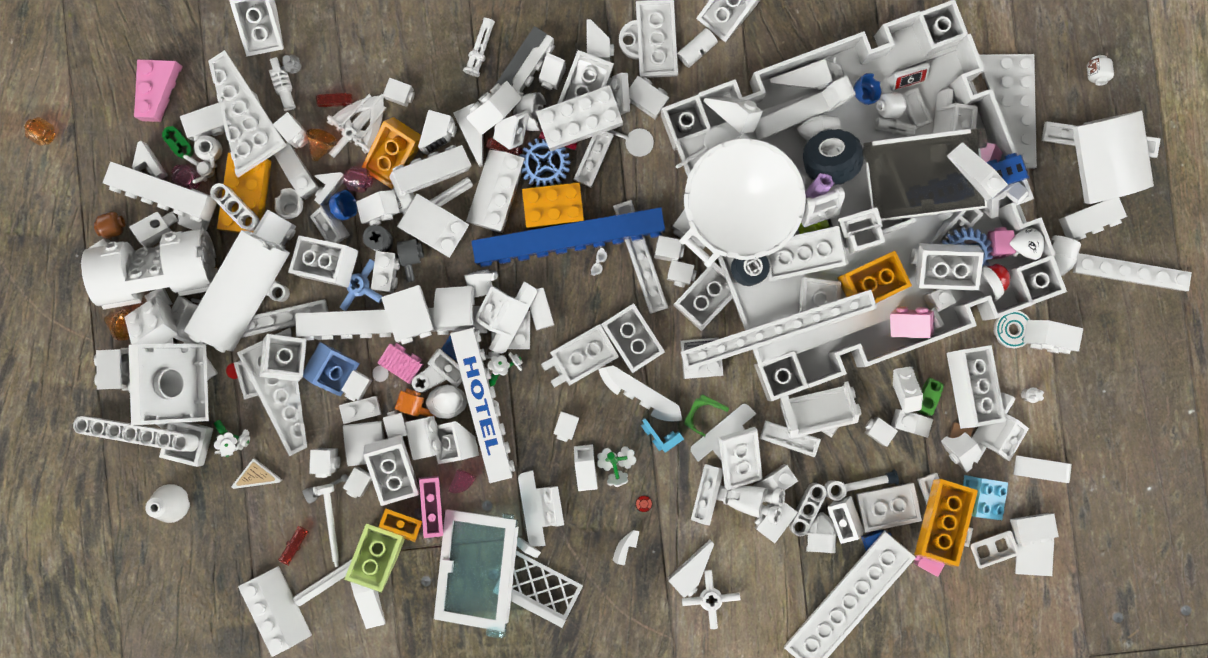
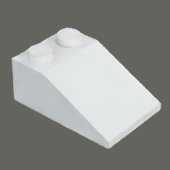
M229 0L246 57L284 49L275 0Z
M709 0L696 19L724 42H727L760 0Z
M578 50L558 103L606 87L614 63Z
M419 194L415 195L412 203L397 225L400 229L449 258L469 226L468 223Z

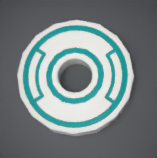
M1015 311L997 318L993 330L997 341L1006 348L1013 349L1026 345L1027 343H1023L1027 320H1030V318L1021 311ZM1011 324H1015L1018 328L1015 335L1009 332Z

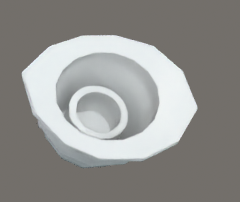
M448 384L436 387L429 393L426 400L430 413L438 418L445 419L459 415L465 410L468 399L462 390Z

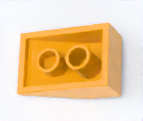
M394 117L383 121L361 169L389 188L394 189L389 177L393 171L392 169L399 165L404 167L410 165V162L419 150L418 145L421 134Z

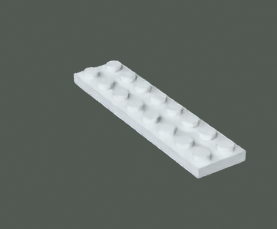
M884 531L784 645V649L795 658H828L916 558L915 555Z

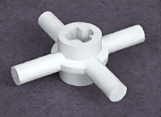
M704 570L706 589L701 592L700 597L682 598V606L701 604L709 613L710 629H717L716 610L720 608L722 602L739 601L740 593L721 594L713 586L712 570ZM710 595H713V597L716 599L713 600V603H709V601L706 600L709 599Z

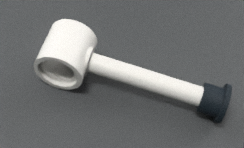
M893 469L892 472L886 473L884 476L847 484L830 480L824 487L827 493L826 496L838 501L846 496L847 491L884 483H895L898 485L899 477L897 471ZM834 485L839 487L837 495H832L831 488Z

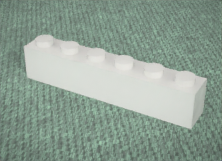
M110 162L103 180L104 184L110 186L109 190L117 193H121V190L125 191V196L134 199L137 196L142 197V202L150 205L156 202L158 203L157 207L167 211L170 207L174 209L173 213L183 217L185 214H189V219L200 223L202 219L210 221L217 203L213 198L113 162Z

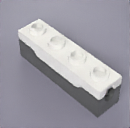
M534 26L496 84L502 85L508 81L522 97L524 94L522 91L525 86L529 87L532 83L535 71H540L542 68L543 59L546 54H551L554 50V38Z

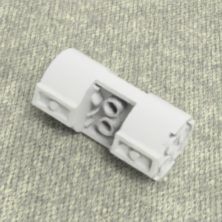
M203 229L186 232H167L162 234L158 246L148 249L143 247L136 251L128 242H109L104 246L85 249L81 260L82 276L86 291L91 301L96 306H102L103 309L141 303L144 291L170 287L175 293L178 292L179 296L206 292L218 272V268H215L216 253L208 232H204Z

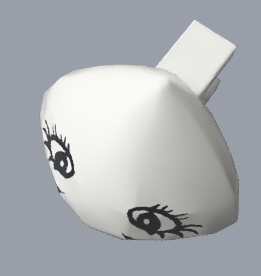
M1032 227L1017 233L1010 242V245L1016 250L1013 257H1017L1020 253L1030 259L1036 260L1040 258L1044 250L1042 234Z

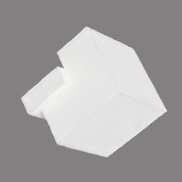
M877 207L838 219L849 254L886 242L881 229L883 224Z

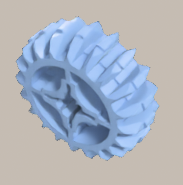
M536 138V145L534 146L529 142L528 145L531 149L529 150L524 147L523 151L526 155L520 154V157L525 158L523 162L524 168L521 169V174L527 173L523 177L524 180L531 178L529 184L533 185L536 181V187H540L541 183H543V187L547 186V183L553 186L555 180L560 185L559 177L566 179V175L563 172L570 171L568 167H565L570 165V161L564 160L569 157V153L562 154L566 148L562 147L548 151L545 155H539L535 152L540 149H549L546 140L542 139V143H539V140ZM555 153L561 161L559 169L552 164ZM530 158L534 159L538 164L534 174L529 169ZM546 159H549L548 164L550 165V167L546 165L540 167L542 166L540 161L545 162ZM546 171L554 173L553 176L548 178L539 177Z
M962 227L961 232L954 229L953 236L947 234L948 241L942 240L943 244L979 245L984 252L982 268L984 265L989 266L990 263L987 260L992 259L990 252L993 251V248L990 246L991 241L987 239L986 234H981L979 229L974 231L972 227H969L966 231ZM974 240L977 243L966 244L964 241Z

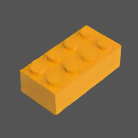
M228 153L223 184L231 188L261 221L265 213L272 161L266 159L240 177H237L234 170V161L231 153ZM225 189L222 190V197L225 195ZM238 203L232 206V211L236 212L239 209ZM220 206L217 229L232 233H240L241 230L248 231L241 228ZM252 217L246 218L245 225H251Z
M943 479L933 480L914 555L949 566L959 567L978 490Z

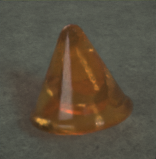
M315 128L306 131L311 159L314 162L318 161L338 143L336 137L327 131Z
M129 309L120 310L104 318L112 337L118 341L130 338L124 318L132 312Z

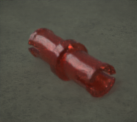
M301 526L297 527L291 540L286 542L287 546L278 559L281 563L290 565L296 552L300 551V545L309 531Z

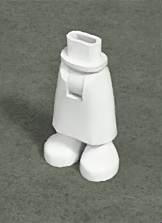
M720 485L716 500L723 501L725 505H729L736 510L757 518L766 515L768 516L769 523L776 525L782 514L781 508L765 506L763 502L782 507L785 501V490L783 488H776L773 494H769L768 488L741 486L727 491L725 486Z

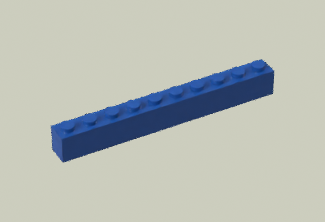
M655 208L472 240L471 242L475 264L484 268L492 266L494 262H499V264L511 263V259L518 258V261L529 260V256L537 255V258L549 256L548 253L551 252L564 254L567 253L568 249L575 248V251L586 250V246L594 245V248L604 247L605 243L612 242L613 245L624 243L625 239L639 241L643 239V236L648 235L651 238H656L665 233L662 209Z

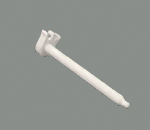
M334 485L313 487L315 495H324L332 560L335 567H338L339 554L330 493L334 492Z

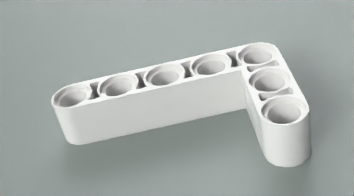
M848 76L834 81L821 93L760 118L754 131L758 140L763 141L796 127L814 116L824 115L841 107L856 95Z

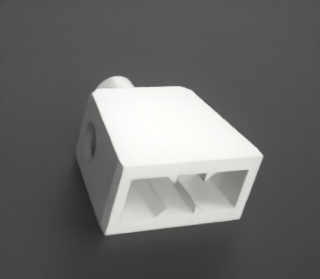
M172 211L163 217L158 212H155L131 225L129 228L140 244L148 249L161 241L162 234L171 232L169 226L176 223L178 219Z

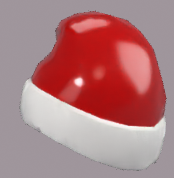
M994 264L982 268L979 291L985 296L991 295L993 301L1001 298L1010 284L1011 277L1006 267L1001 264Z

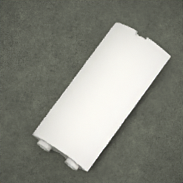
M241 230L184 330L190 335L189 338L195 342L200 343L202 341L223 353L226 350L234 351L290 253L276 243L266 242L250 231Z

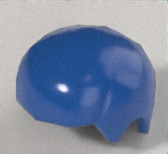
M866 73L861 76L853 87L856 93L855 97L865 105L876 103L882 93L880 81L875 80L872 73Z
M348 190L337 192L330 197V212L336 219L343 221L357 214L356 199Z

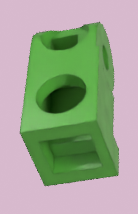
M930 377L926 380L922 388V409L916 412L925 416H932L944 388L943 383Z

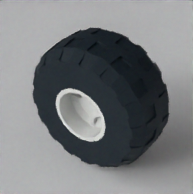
M829 129L819 132L808 141L803 149L804 168L809 177L815 180L820 173L830 175L834 182L833 186L852 180L861 171L864 161L860 140L852 133L842 129Z

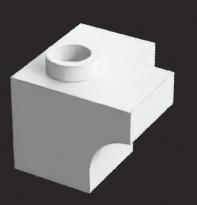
M966 432L957 438L946 436L941 440L945 450L950 454V459L955 464H958L966 473L972 469L975 459L982 454L978 443Z

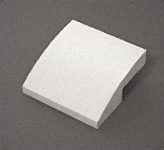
M474 286L436 288L434 327L473 325L472 305H475Z
M382 421L343 425L347 465L366 464L363 455L364 445L385 439Z

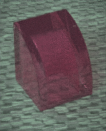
M458 469L448 492L461 493L472 486L477 476Z

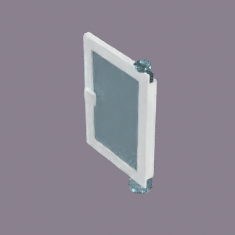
M450 509L445 510L434 613L435 620L487 629L486 635L489 637L503 638L506 636L519 528L517 527L518 519H514L513 514H503L502 517Z

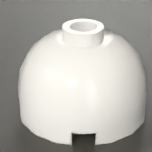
M541 93L525 94L521 97L522 99L516 105V108H514L513 114L528 110L530 114L526 130L541 131L542 128L536 111L544 109L543 105H546V101Z

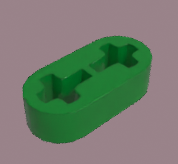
M173 126L166 127L162 132V137L172 151L182 159H185L184 155L192 157L194 148L182 132ZM170 132L175 133L174 136L177 139L176 142L175 140L169 138ZM180 144L184 147H188L186 149V154L181 153L182 149L179 147Z

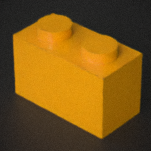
M385 508L378 528L416 542L422 521Z

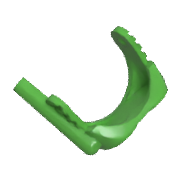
M701 395L700 398L694 401L684 424L705 437L706 435L698 431L694 426L693 416L696 410L704 405H711L726 412L729 411V408L705 395Z

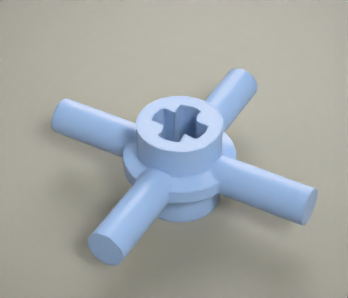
M369 259L361 274L357 273L351 276L349 287L347 288L349 293L339 308L347 311L355 296L359 297L365 294L378 303L382 302L381 297L383 296L369 288V280L367 278L374 267L375 261Z

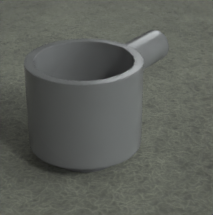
M417 239L397 242L400 264L405 267L407 281H415L412 265L421 263V258H424L422 243H418Z

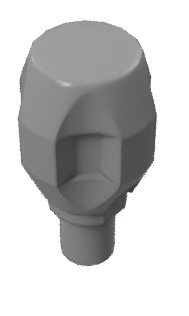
M283 56L282 63L288 73L293 74L300 71L302 66L297 56Z

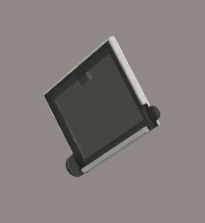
M985 128L863 143V159H865L871 209L877 207L881 221L987 208V201L947 157L950 152L963 142L981 158L980 148H986L987 146Z

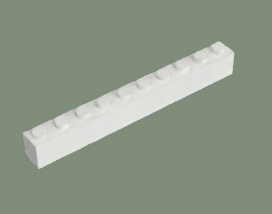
M472 306L473 325L434 327L435 331L432 332H437V335H449V331H457L474 326L475 330H479V333H487L488 329L474 321L481 306ZM428 308L434 325V308ZM386 310L296 313V337H302L306 341L314 340L315 336H321V340H331L333 336L340 335L341 339H353L352 335H360V338H372V334H379L380 337H391V333H393Z

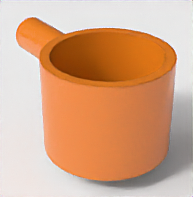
M406 388V391H400L395 406L396 410L413 416H419L420 414L436 418L435 415L430 413L429 409L422 407L424 397L420 396V392Z

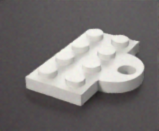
M674 0L636 1L637 20L625 24L619 34V46L622 52L629 58L639 59L641 78L678 76ZM631 36L634 42L631 45H626L623 42V38Z

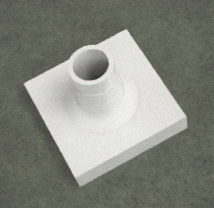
M206 344L129 345L130 378L128 380V390L130 393L131 425L209 421Z

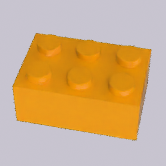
M580 183L522 189L527 230L584 221Z
M896 251L887 253L837 277L838 281L841 282L846 298L871 290L875 303L912 286Z

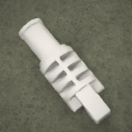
M277 57L270 59L273 69L269 70L275 92L277 95H280L284 111L292 110L296 106L291 95L292 85L284 66H280Z

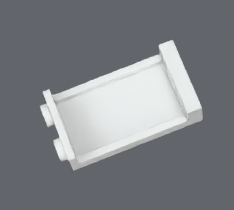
M844 382L842 387L791 399H789V396L780 398V406L790 439L858 423L861 409L859 404L855 403V390L853 387H850L849 382Z

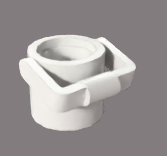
M486 269L464 275L467 286H474V298L487 295L491 286H493L492 280L498 277L496 271Z

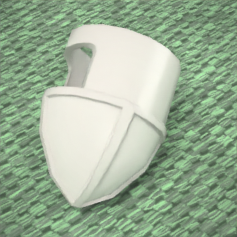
M814 116L801 123L797 131L802 138L809 141L821 131L840 129L839 117Z
M1055 235L1051 240L1055 251L1053 256L1059 272L1063 276L1076 264L1081 243L1068 237Z
M820 512L816 515L806 534L808 535L806 551L836 553L837 534L830 517L824 512Z

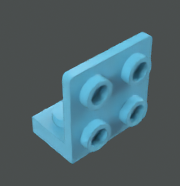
M645 418L642 419L643 424L641 427L647 435H653L655 439L652 442L659 451L663 450L666 453L684 440L679 432L674 433L672 431L663 437L665 441L662 442Z
M964 475L963 486L978 490L972 516L1002 520L1008 482Z

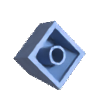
M320 342L303 371V377L310 383L341 397L343 386L352 371L356 370L360 363Z

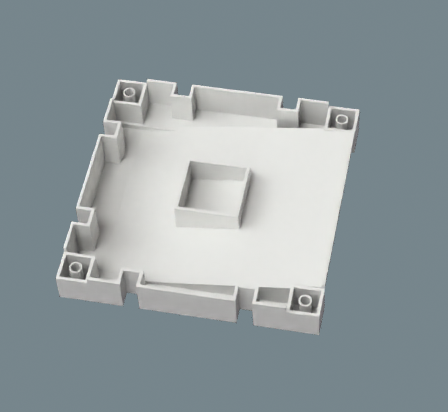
M955 0L883 24L874 36L878 45L877 48L871 49L864 31L756 71L749 82L753 94L742 97L735 79L661 109V118L673 150H678L681 161H684L705 148L704 137L710 129L715 127L722 128L730 134L732 140L741 135L703 102L704 98L723 96L753 101L763 111L760 117L762 118L825 90H818V87L811 89L771 84L770 79L824 59L832 61L833 57L836 56L835 63L842 66L845 76H848L852 87L866 73L874 74L873 78L880 81L881 95L885 93L902 94L918 87L933 122L916 129L914 136L933 134L937 95L940 91L949 88L954 89L952 104L959 103L978 107L976 119L978 142L996 144L1003 152L999 162L1005 160V156L1016 153L993 90L989 89L977 94L972 80L985 69L973 38L966 30ZM929 63L930 68L925 82L897 91L891 90L888 77L893 73ZM833 73L831 75L833 80L831 83L842 78L843 76L839 74L837 78H834L835 75ZM853 96L841 107L822 115L839 117L840 129L852 133L860 140L864 160L861 171L852 180L841 185H834L827 192L829 193L835 188L842 187L845 193L839 215L827 219L830 228L839 226L838 219L871 209L863 144L871 143L872 141L910 137L902 134L892 135L891 132L875 129L878 117L892 121L897 119L902 123L911 124L906 111L898 118H883L877 110V102L865 105ZM798 126L763 140L779 148L793 161L800 174L807 178L804 182L806 191L814 180L809 177L804 168L803 149L808 141L799 135L797 131ZM755 132L743 133L750 139L758 140ZM951 143L947 145L945 163H934L930 160L931 145L874 152L881 210L909 208L910 204L905 192L909 191L908 188L920 184V187L928 185L927 181L939 178V181L947 179L946 175L958 172L959 175L962 174L947 157L958 144ZM706 152L683 165L687 177H689L697 161ZM1027 179L1019 182L1028 191V196L1017 205L1006 196L999 200L1000 207L997 217L991 219L983 212L984 215L972 228L974 231L979 229L981 234L985 233L987 235L989 231H995V228L1006 227L1007 230H1014V236L1029 227L1037 229L1044 239V250L1041 257L1034 260L1019 253L1017 257L1010 255L1003 259H988L989 266L1001 264L1009 271L1011 277L1010 284L1003 296L997 301H993L991 295L985 296L979 290H964L966 295L938 312L944 325L935 329L931 338H914L910 340L909 337H891L890 314L897 307H908V310L925 307L930 310L923 295L934 289L918 287L915 281L917 267L910 263V254L914 248H919V243H931L944 221L937 217L938 214L882 221L883 227L881 229L886 242L849 254L845 239H843L848 262L846 266L770 282L767 275V278L761 283L753 286L739 284L733 278L731 272V264L734 258L720 255L718 260L745 331L798 314L801 278L838 281L837 277L892 251H896L912 284L911 287L876 303L877 309L752 349L757 364H754L767 401H774L846 375L847 373L840 355L850 351L857 367H867L975 327L977 325L970 309L974 305H977L982 320H991L1067 292L1054 259L1055 251L1042 218L1027 222L1020 204L1034 199ZM798 229L793 236L799 235ZM974 240L964 241L966 244L977 243ZM841 287L840 299H843L846 296Z

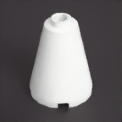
M167 484L159 487L153 493L145 508L149 516L166 523H173L179 521L187 514L190 502L187 492L182 487L175 484Z

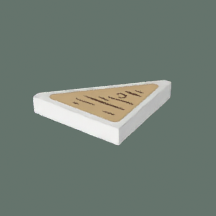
M254 458L232 485V488L279 483L282 479Z

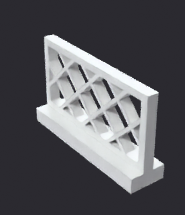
M516 551V555L524 559L526 567L518 570L514 568L517 584L512 586L511 601L562 628L583 585ZM534 566L540 567L543 576L532 579L529 568ZM527 569L530 580L519 583L516 572ZM544 570H546L550 574L545 575ZM551 575L557 576L560 585L549 588L546 577ZM544 578L547 589L536 592L533 581ZM561 579L567 581V583L562 584ZM500 580L493 591L496 594H499ZM531 582L534 593L527 596L522 594L520 585ZM572 584L578 587L574 595L566 597L563 586ZM518 586L519 592L513 588ZM561 587L564 598L553 601L550 590ZM548 591L551 602L544 605L539 603L537 594ZM535 595L536 601L530 597ZM565 600L567 609L564 615L556 611L554 603ZM552 604L553 609H551V608H549V607H547V606Z

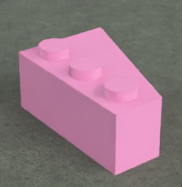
M137 60L135 118L149 122L162 121L169 103L171 91L175 88V81L183 68L182 65L176 61Z

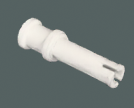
M483 18L474 49L468 54L469 60L463 71L469 75L480 76L479 70L482 62L485 61L484 52L495 23L492 19ZM486 31L483 42L481 44L482 37L484 35V32Z

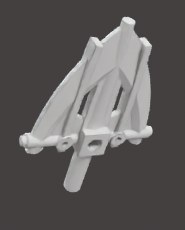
M368 94L364 99L346 106L334 116L328 115L327 123L332 126L335 125L337 127L336 130L338 132L342 131L341 134L343 136L329 152L333 158L337 156L348 142L352 143L353 141L356 146L362 147V151L365 154L369 153L379 132L383 114L387 109L384 106L383 94L373 97ZM361 112L360 115L353 122H351L350 119L356 113ZM370 119V125L365 131H362L361 129Z

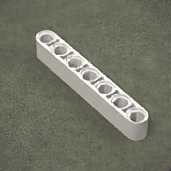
M84 416L77 417L73 423L75 432L79 434L168 450L192 452L199 445L196 435Z

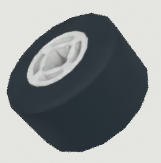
M766 256L751 260H738L734 258L731 264L733 278L743 286H753L761 283L767 278L770 269Z

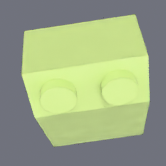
M366 524L344 580L382 593L405 540L404 537Z

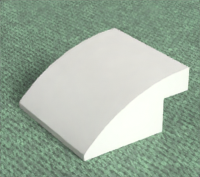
M1142 111L1085 122L1083 125L1072 127L1085 203L1092 204L1154 186Z

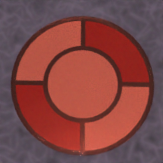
M640 496L636 500V508L640 512H648L652 508V500L648 496Z

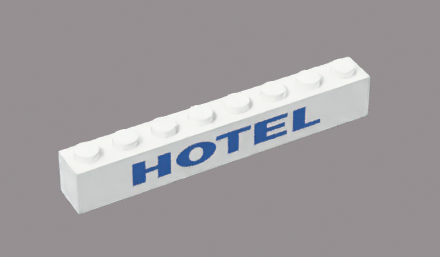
M473 326L453 331L450 335L489 483L512 478L515 466L513 460L509 461L508 453H511L508 442H504L503 435L506 432L504 424H500L498 419L501 413L499 405H495L493 400L496 394L494 387H490L488 379H491L489 368H485L483 362L486 360L484 349H480L478 343L481 341L479 330L475 331Z

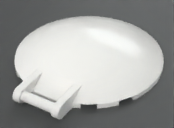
M734 139L713 147L697 161L687 179L684 207L691 228L679 242L682 245L688 246L701 258L707 268L720 255L738 260H751L776 252L793 237L804 215L806 202L805 187L796 165L779 148L761 140ZM692 235L697 237L713 254L709 256L690 237Z

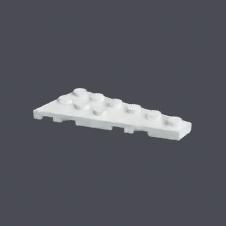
M224 50L208 62L217 91V99L220 103L221 116L231 149V157L234 161L235 174L237 177H240L286 147L287 144L273 126L263 107Z
M1034 54L979 55L985 69L981 73L982 77L986 81L988 90H993L1017 155L1023 156L1026 169L1037 168Z
M291 327L275 335L292 337ZM262 340L237 352L288 455L291 456L307 448L298 381L259 377L263 348Z

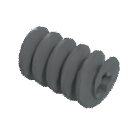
M372 225L364 231L363 241L372 250L387 252L393 246V236L383 227Z

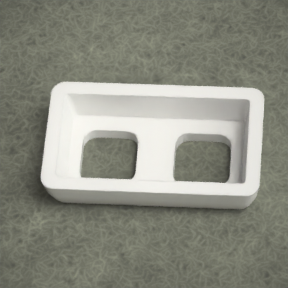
M1011 531L1000 533L970 545L976 564L980 569L1019 555V550ZM1004 538L1008 549L998 552L995 542ZM987 545L990 555L981 559L977 548Z

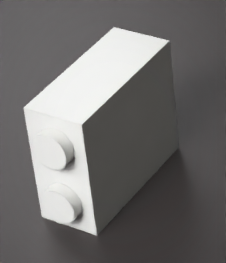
M417 285L381 297L396 342H401L402 345L413 341V337L420 335V338L431 336V332L435 331L421 286Z

